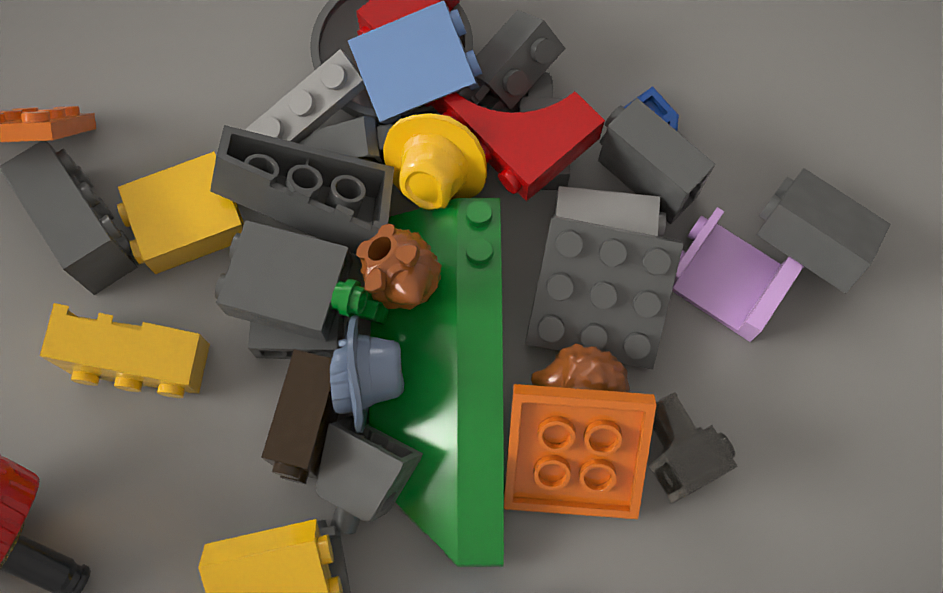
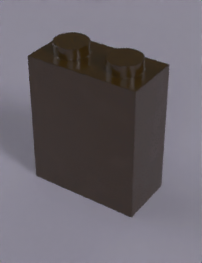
M296 349L293 350L261 458L273 466L272 472L280 475L282 479L300 484H306L308 477L318 479L329 423L337 421L339 415L333 408L331 395L330 364L332 358Z

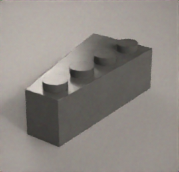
M224 125L216 155L210 191L320 240L347 246L350 253L356 255L360 243L374 237L382 225L388 224L394 167Z

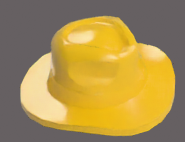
M432 113L418 114L398 120L387 133L383 145V157L385 165L394 167L393 184L403 195L419 207L426 210L446 208L452 199L472 198L482 191L487 179V163L484 150L477 137L462 123L450 116Z

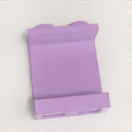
M717 207L709 220L701 215L687 237L692 239L693 243L687 252L683 250L681 252L672 292L751 342L762 332L804 266L789 256L780 264L718 225L717 222L724 211Z

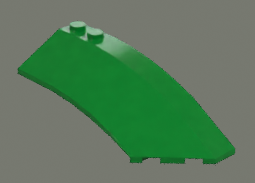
M455 198L450 200L446 208L434 210L419 208L389 217L388 224L395 225L396 229H409L411 233L418 232L423 240L431 246V252L438 257V262L442 266L440 271L441 279L438 283V288L427 302L411 310L403 308L390 309L385 325L371 321L370 337L399 343L404 390L398 398L382 401L370 406L369 425L423 453L420 462L395 501L400 510L425 535L427 534L457 567H504L503 321L500 198Z

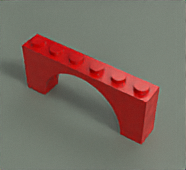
M370 0L356 11L360 28L357 31L358 36L443 0ZM444 0L449 11L460 2V0ZM575 91L553 105L528 112L510 113L490 110L466 100L457 92L424 105L426 107L432 105L441 115L450 116L465 125L477 137L484 150L486 163H489L499 173L498 178L502 185L512 194L518 192L526 202L600 139L605 122Z

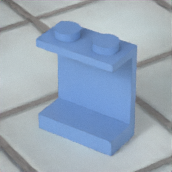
M444 0L347 40L380 123L385 125L402 119L401 114L467 87L471 90L479 88L475 77L482 74L474 50L465 52L460 36L467 34L458 9L450 12Z

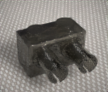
M676 392L656 402L653 431L664 447V450L661 451L662 454L648 465L671 504L738 467L733 459L736 456L734 447L726 435L722 432L717 433L713 425L704 430L702 427L696 428L678 399Z

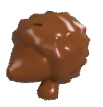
M385 224L381 226L374 237L360 243L357 248L356 255L361 259L362 263L361 273L365 283L364 289L372 294L373 300L382 302L387 309L403 308L411 310L427 302L438 288L442 266L438 262V257L431 252V246L423 240L418 232L411 233L409 229H396L393 224Z
M574 344L563 348L556 354L555 360L551 364L531 374V382L535 386L616 392L630 391L627 381L628 370L616 357L612 356L610 351H602L595 346L584 347L580 344Z

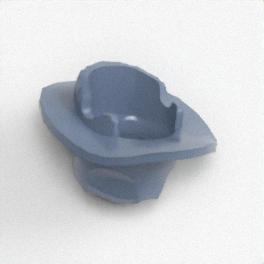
M352 315L345 326V339L338 341V345L343 347L336 349L333 353L330 364V384L335 412L340 414L353 412L355 428L358 434L363 433L365 429L368 408L375 403L398 398L404 390V379L399 343L359 334L357 327L359 315Z

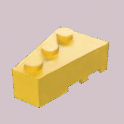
M53 304L40 357L71 374V381L91 386H98L99 379L115 382V388L131 392H141L142 386L158 388V394L172 398H184L185 392L199 394L210 344L200 334L142 322V326L112 322L113 315L98 313L97 319L78 317L69 311V306Z

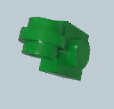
M348 279L346 282L339 281L334 288L331 300L332 309L338 311L340 315L348 317L359 315L358 318L383 325L386 324L390 309L373 300L372 294L368 293L361 286L360 281Z

